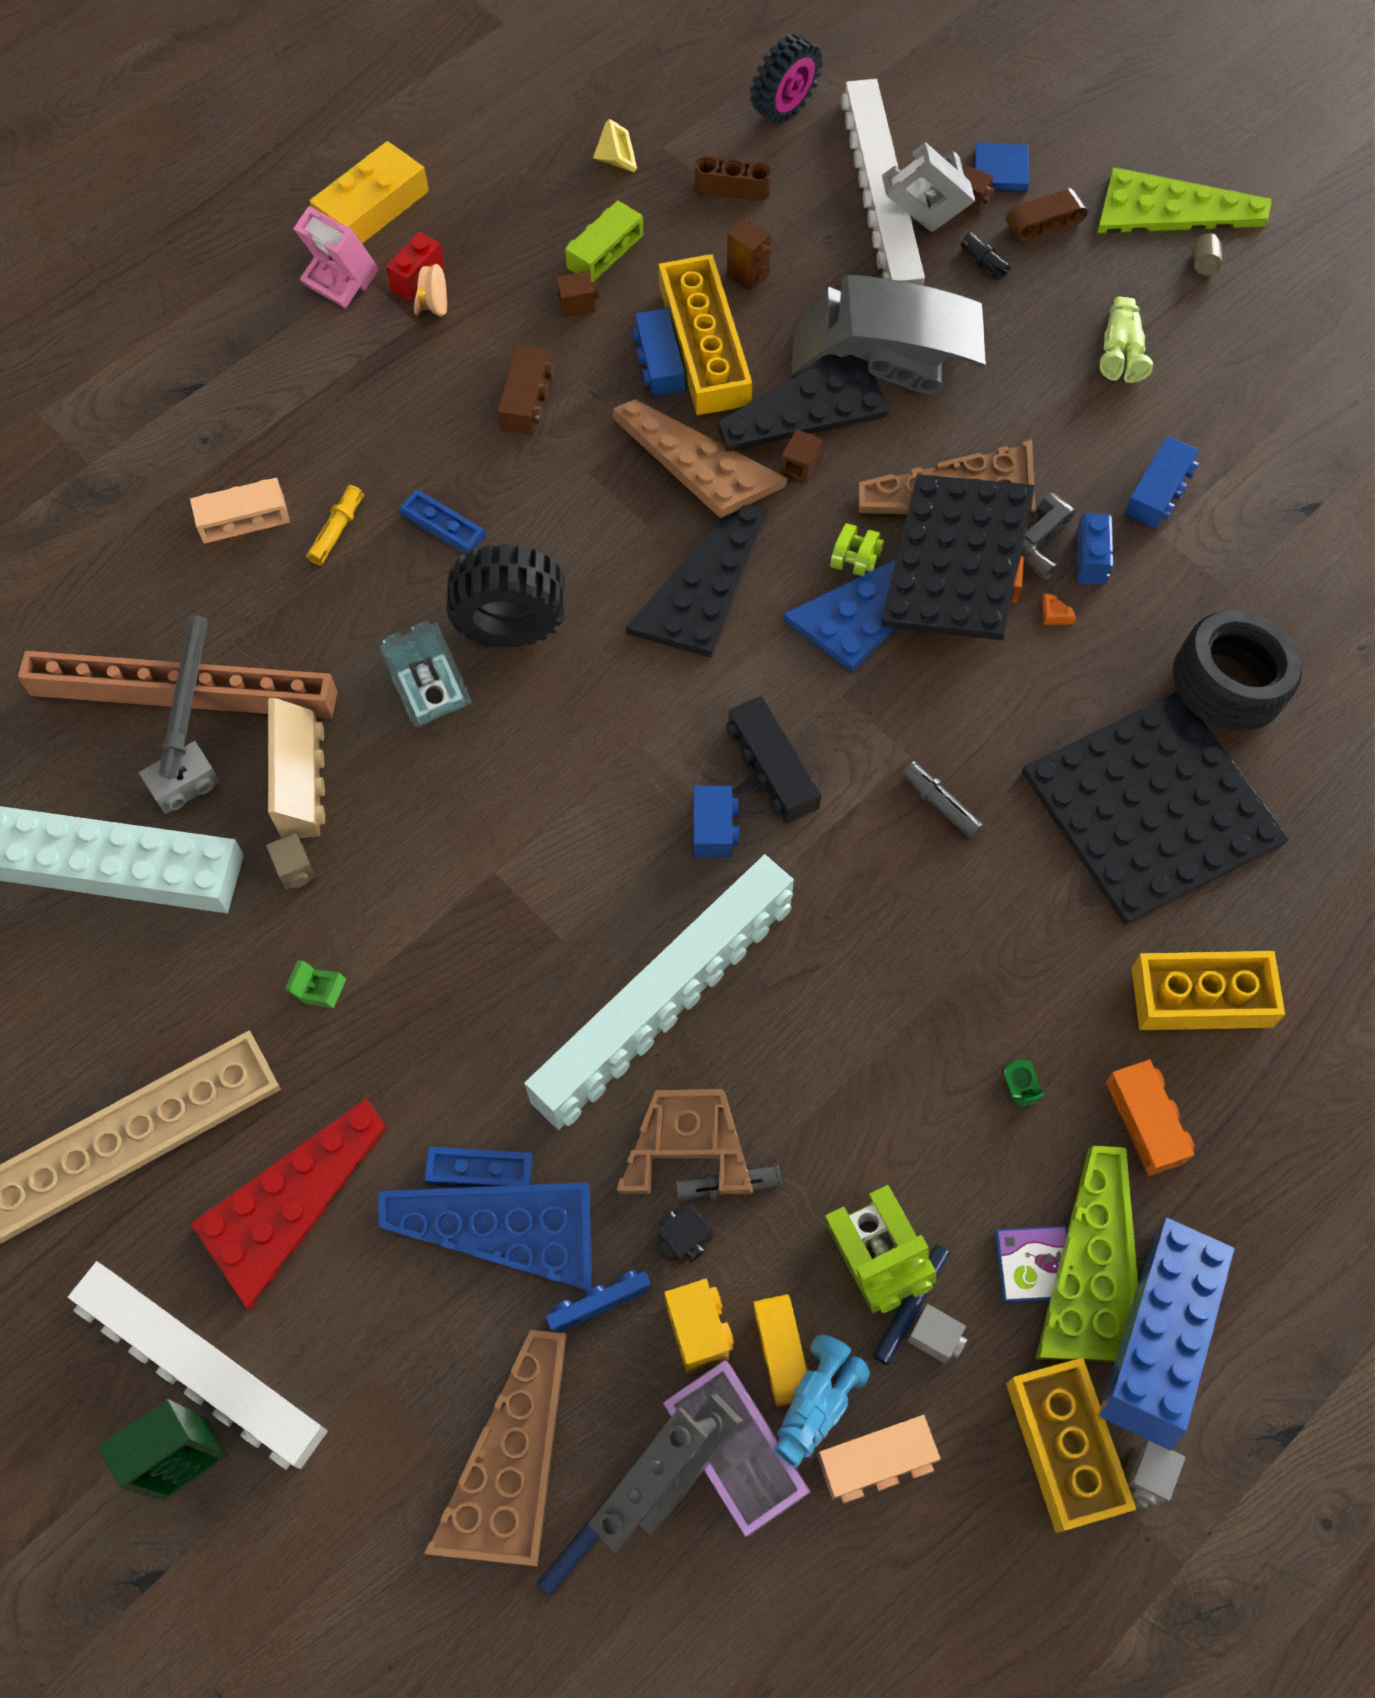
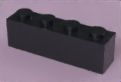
M761 695L730 709L728 723L726 724L727 732L733 741L737 740L741 746L740 753L744 762L747 765L751 764L756 772L755 779L760 789H766L771 797L769 801L774 813L777 816L781 815L785 823L788 824L820 809V791L763 696Z

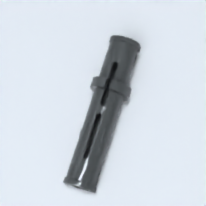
M916 761L910 763L902 772L901 776L921 793L920 797L925 801L929 800L968 839L975 837L983 828L984 824L941 786L942 782L938 778L934 779Z
M779 1165L748 1170L753 1190L782 1187ZM713 1172L706 1173V1177L675 1180L678 1203L709 1197V1200H717V1196L726 1195L720 1193L719 1175H714Z

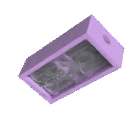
M724 1360L664 1402V1405L671 1417L678 1408L682 1407L693 1419L707 1399L717 1393L743 1420L706 1467L705 1472L743 1534L747 1537L810 1494L811 1491L797 1469L789 1466L774 1452V1448L778 1443L777 1437L731 1365Z

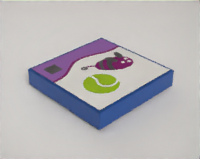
M1067 1227L997 1229L994 1233L1003 1303L1050 1301L1067 1235Z

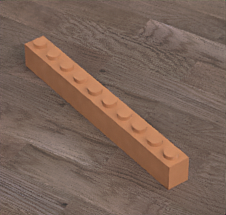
M25 651L18 679L30 696L172 707L180 662ZM200 664L191 708L268 714V698H276L313 710L316 718L332 719L337 690L331 674Z

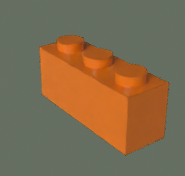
M1147 1060L1112 1072L1106 1081L1107 1087L1148 1177L1186 1164L1195 1155L1193 1152L1194 1143L1190 1134L1182 1129L1178 1120V1108L1172 1099L1169 1100L1164 1090L1165 1082L1160 1070L1154 1068L1151 1060Z

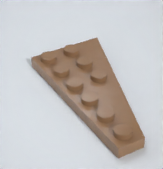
M1032 440L1022 442L1021 446L1010 449L1008 446L997 448L996 452L982 455L976 453L936 463V467L925 470L919 467L911 469V472L900 476L891 474L859 482L858 513L907 515L917 474L1034 485ZM1035 493L1029 518H1034L1036 512Z

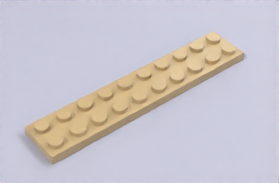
M250 1030L0 1164V1244L280 1091L281 1088Z

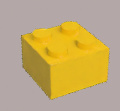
M706 1278L664 1292L666 1308L687 1375L717 1366L724 1360L728 1362L729 1351L733 1350L732 1344H734L728 1322L721 1324L719 1315H722V1303L716 1286L709 1288Z

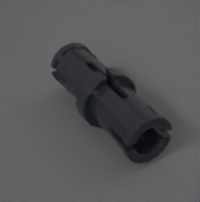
M973 232L968 233L963 238L968 243L962 241L961 247L976 258V263L979 266L984 265L998 279H1002L1008 274L1004 269L1010 271L1011 265L995 253L996 250L993 246L986 245Z

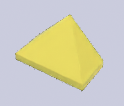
M609 119L605 123L593 159L631 172L636 171L637 166L628 130Z

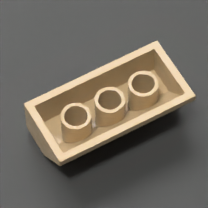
M268 698V813L281 838L297 833L299 838L320 837V825L325 824L323 805L320 806V796L325 795L323 777H320V768H324L325 765L324 753L322 749L319 750V741L324 740L322 722H317L313 710L276 698Z

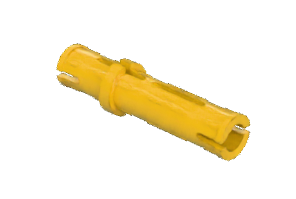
M348 485L340 501L331 508L329 519L315 539L312 547L306 553V557L313 564L319 566L324 564L327 555L335 545L347 523L352 522L354 518L353 513L364 497V493H361L358 487Z

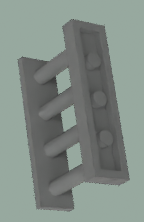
M717 1393L707 1399L693 1419L682 1407L678 1408L588 1525L614 1554L621 1549L639 1525L649 1535L656 1532L743 1420Z

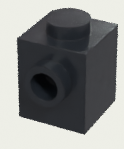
M689 1204L681 1212L677 1213L674 1210L660 1221L659 1225L661 1228L658 1229L660 1241L657 1243V1246L669 1261L675 1258L680 1265L686 1260L692 1263L706 1251L704 1245L713 1239V1230L692 1204Z

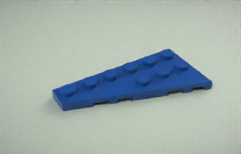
M896 560L873 570L872 573H867L865 577L861 576L785 613L783 620L849 671L853 672L896 629L882 627L881 622Z

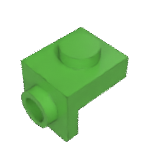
M297 961L285 989L304 1004L334 1008L347 978L338 972L317 970L305 961Z

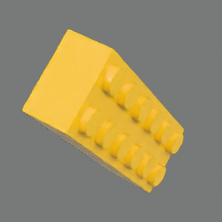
M713 254L660 263L659 288L665 308H668L696 415L725 411L748 405L752 402L753 383Z

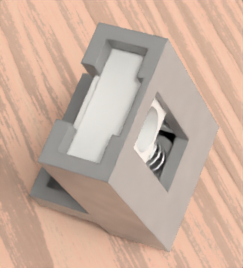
M925 142L912 152L913 157L916 158L915 161L903 170L898 169L894 165L882 175L886 196L930 232H933L975 202L971 182L963 174L959 155L952 151L945 157H942Z

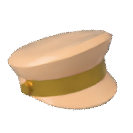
M434 264L431 267L423 266L420 270L418 289L414 302L415 315H419L423 310H431L434 314L442 317L447 312L446 280L444 272L438 264Z

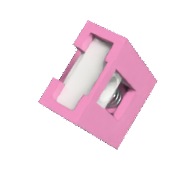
M308 206L293 228L314 256L299 280L303 285L346 309L359 289L365 292L379 271V268L352 229Z

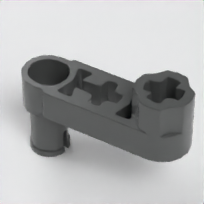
M1055 493L1046 495L1037 507L1036 513L1042 518L1026 532L1021 557H1024L1023 566H1029L1044 580L1050 578L1055 572L1057 564L1046 558L1039 550L1063 530L1076 513L1072 506Z

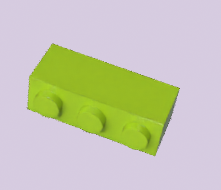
M617 200L610 208L605 209L595 222L589 224L583 233L575 240L569 242L565 248L567 268L575 274L589 271L591 282L593 283L644 235L643 215Z

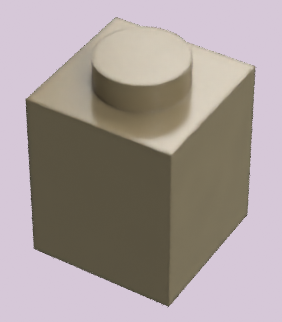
M297 833L266 845L277 874L286 890L302 887L309 880L316 878Z

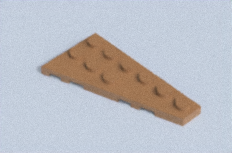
M636 399L613 408L612 418L719 518L786 487L788 478L734 450L726 452L723 444Z
M529 1331L504 1389L499 1394L494 1405V1410L486 1427L483 1428L462 1472L449 1505L444 1510L440 1524L425 1550V1555L538 1567L567 1340L566 1333Z

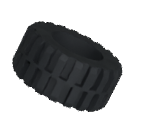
M490 544L484 545L482 549H471L466 555L462 554L449 569L446 608L448 619L459 633H464L465 637L471 640L477 639L479 643L486 645L491 643L498 647H504V645L520 647L521 644L527 643L531 645L535 644L537 640L543 641L549 638L551 634H554L564 621L565 577L563 576V571L550 556H544L541 551L536 549L529 550L526 546L522 545L515 547L509 546V544H500V546H492Z

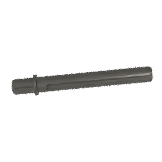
M199 615L189 617L165 743L160 746L163 754L159 775L168 779L178 777L182 755H185L187 751L184 748L208 624L207 619Z

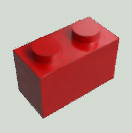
M418 232L385 267L390 290L413 301L418 289V277L423 266L431 267L434 264H438L442 269L445 267L441 243Z

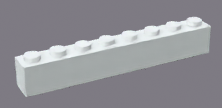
M96 1261L68 1296L70 1300L77 1304L73 1310L75 1313L89 1323L94 1318L104 1324V1327L101 1329L103 1334L116 1343H119L123 1338L132 1345L128 1350L131 1355L144 1364L151 1359L160 1366L156 1373L172 1385L178 1379L187 1386V1389L184 1391L186 1396L200 1406L206 1400L216 1408L212 1413L214 1417L228 1427L234 1421L244 1429L240 1436L256 1448L261 1443L265 1444L273 1450L269 1458L287 1470L290 1465L301 1469L328 1432L320 1424Z

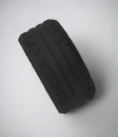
M1238 610L1217 612L1200 620L1176 654L1172 668L1174 683L1186 706L1209 724L1234 731L1258 729L1275 720L1299 688L1302 679L1301 660L1295 645L1288 635L1269 620L1253 613ZM1211 655H1227L1243 662L1255 672L1262 683V687L1245 686L1231 680L1217 668Z

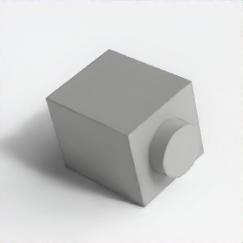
M927 1304L907 1342L946 1364L951 1355L958 1358L964 1348L967 1339L962 1334L966 1326Z

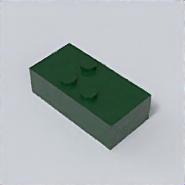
M166 1399L97 1446L119 1488L162 1501L228 1456L206 1417L169 1399Z

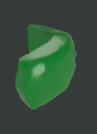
M1012 1060L1002 1068L1010 1095L1018 1106H1030L1042 1100L1044 1094L1034 1067L1029 1060Z

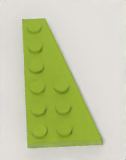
M1113 167L1097 233H1107V229L1119 228L1121 232H1131L1132 228L1144 227L1148 231L1190 230L1194 225H1204L1205 229H1215L1216 225L1229 224L1233 228L1265 227L1269 218L1272 199Z
M1092 1146L1088 1149L1035 1358L1037 1360L1072 1361L1083 1357L1085 1362L1115 1363L1138 1287L1126 1148Z

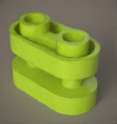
M845 523L835 544L830 567L843 570L847 562L854 564L853 574L865 577L867 572H873L877 557H880L884 540L880 539V532L868 530L865 538L857 536L858 526ZM852 548H859L858 553L852 552Z

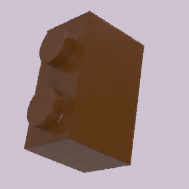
M747 218L734 227L727 234V274L751 290L759 282H764L770 273L771 234Z

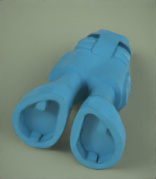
M817 1335L813 1339L811 1352L820 1361L816 1371H806L795 1389L794 1399L784 1418L783 1428H780L777 1433L780 1439L774 1448V1452L793 1468H798L803 1457H810L814 1448L825 1439L829 1430L839 1422V1419L849 1405L847 1403V1394L850 1390L863 1387L870 1376V1371L861 1358L848 1357L851 1349L845 1343L828 1335ZM836 1374L838 1379L832 1387L831 1378Z

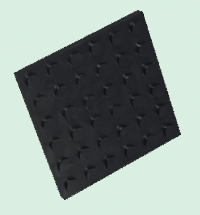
M1178 692L1029 763L1022 769L1023 775L1125 926L1277 849L1289 840L1288 836L1200 717L1186 706Z

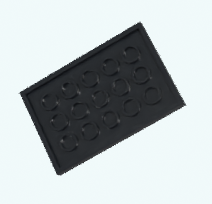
M917 474L881 619L882 627L1004 641L1035 493V485Z

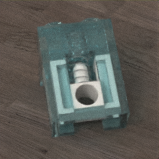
M428 620L412 626V632L401 637L398 632L383 638V645H380L378 648L383 659V667L387 676L390 675L413 729L431 722V720L451 711L455 712L472 704V700L438 623L429 625ZM430 659L439 680H434V676L431 675L432 671L428 668L430 665H425L423 661ZM420 662H423L422 664H419L417 667L413 668L417 669L416 675H418L420 678L418 681H421L422 683L421 687L418 688L409 667ZM430 688L439 689L443 695L442 701L438 704L428 702L425 696L426 691Z

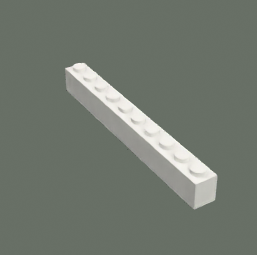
M877 79L846 82L845 93L841 94V108L846 110V129L851 130L849 135L851 149L855 148L854 165L855 168L860 170L858 173L859 187H864L863 204L865 208L868 207L869 209L867 214L868 226L873 228L872 244L873 248H878L877 266L878 269L883 270L881 278L924 286L925 276L910 214L886 196L882 175L894 165L898 168L878 81Z

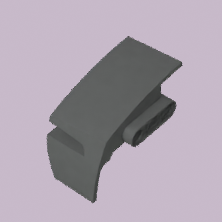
M846 275L841 280V291L830 287L826 288L813 300L794 327L791 376L796 377L824 355L833 354L839 357L853 355L868 361V371L876 377L924 395L937 394L942 389V362L947 357L965 361L982 368L986 365L982 303L923 285L871 276Z

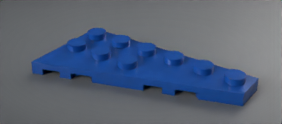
M589 1183L379 1191L380 1228L573 1285L587 1291L592 1289Z

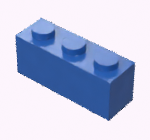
M668 308L635 313V326H631L633 342L639 343V347L636 348L639 365L644 364L645 369H642L644 387L649 386L652 397L685 392V372Z
M1167 435L1133 492L1124 515L1154 529H1157L1162 519L1167 521L1175 507V504L1172 503L1173 499L1180 500L1187 486V483L1184 482L1186 477L1192 479L1199 466V463L1195 461L1199 449Z

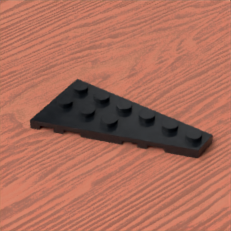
M833 355L718 422L717 428L727 452L792 438L796 429L805 433H815L885 418L888 414V408L876 377L868 371V361L853 355L844 357Z

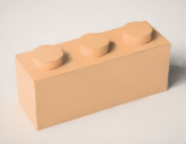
M277 478L261 480L256 483L190 498L196 527L204 544L290 523L284 496Z
M924 1415L820 1451L817 1455L832 1500L841 1497L843 1504L864 1497L862 1489L876 1485L878 1491L899 1484L897 1477L911 1472L913 1479L934 1471L932 1464L940 1460Z

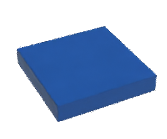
M976 142L975 169L994 176L991 188L995 190L1028 191L1029 145Z

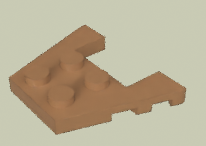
M723 1089L656 1090L639 1130L641 1134L634 1150H631L628 1157V1166L623 1179L620 1178L618 1182L617 1192L620 1195L651 1194L653 1159L720 1158V1193L753 1194V1187Z

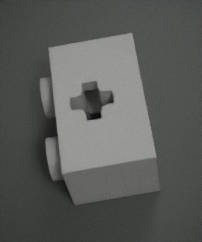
M195 741L184 747L187 751L185 755H182L177 778L168 779L159 775L161 760L139 772L164 814L180 809L187 801L198 795L208 793L215 785L220 783L213 768Z
M1149 1440L1132 1447L1123 1472L1135 1506L1147 1509L1148 1505L1153 1507L1170 1501L1186 1457Z

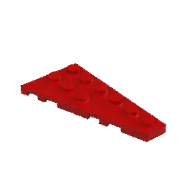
M367 1099L191 1223L249 1311L258 1301L257 1297L268 1283L271 1284L279 1273L277 1271L288 1256L295 1252L326 1211L328 1203L337 1191L340 1192L347 1183V1178L359 1162H363L387 1130L386 1125Z

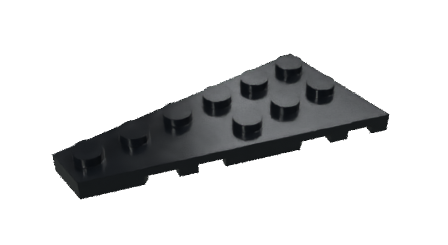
M749 504L724 516L626 626V634L712 658L764 521L766 508Z

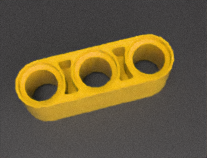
M789 1294L753 1301L755 1318L776 1407L792 1403L795 1389L807 1371Z

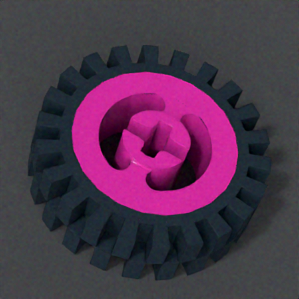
M790 34L786 35L785 40L781 38L778 41V48L773 45L770 48L771 55L765 54L763 57L764 65H759L756 70L759 72V76L753 77L752 82L756 85L750 89V93L753 94L750 96L752 107L775 124H782L784 120L789 121L792 114H798V107L803 108L806 105L805 98H811L813 93L810 90L817 87L818 82L815 79L821 76V71L819 70L823 67L821 50L797 34L792 36Z

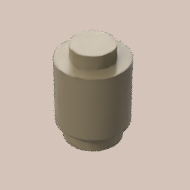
M1214 234L1201 235L1193 247L1194 269L1200 275H1213L1222 267V244Z

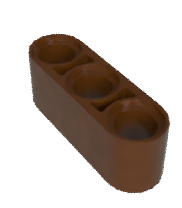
M703 156L695 162V188L703 194L764 200L769 197L771 191V168L761 162Z
M1066 189L1015 206L1008 212L1006 222L1020 242H1028L1078 225L1086 218L1088 210L1074 189Z

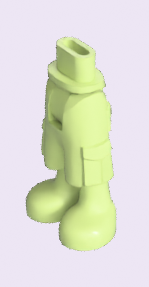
M1116 297L1110 309L1108 326L1104 334V351L1106 353L1100 358V371L1109 380L1115 381L1119 379L1124 370L1125 382H1138L1147 378L1153 370L1151 358L1143 354L1145 352V335L1142 330L1139 307L1133 298Z

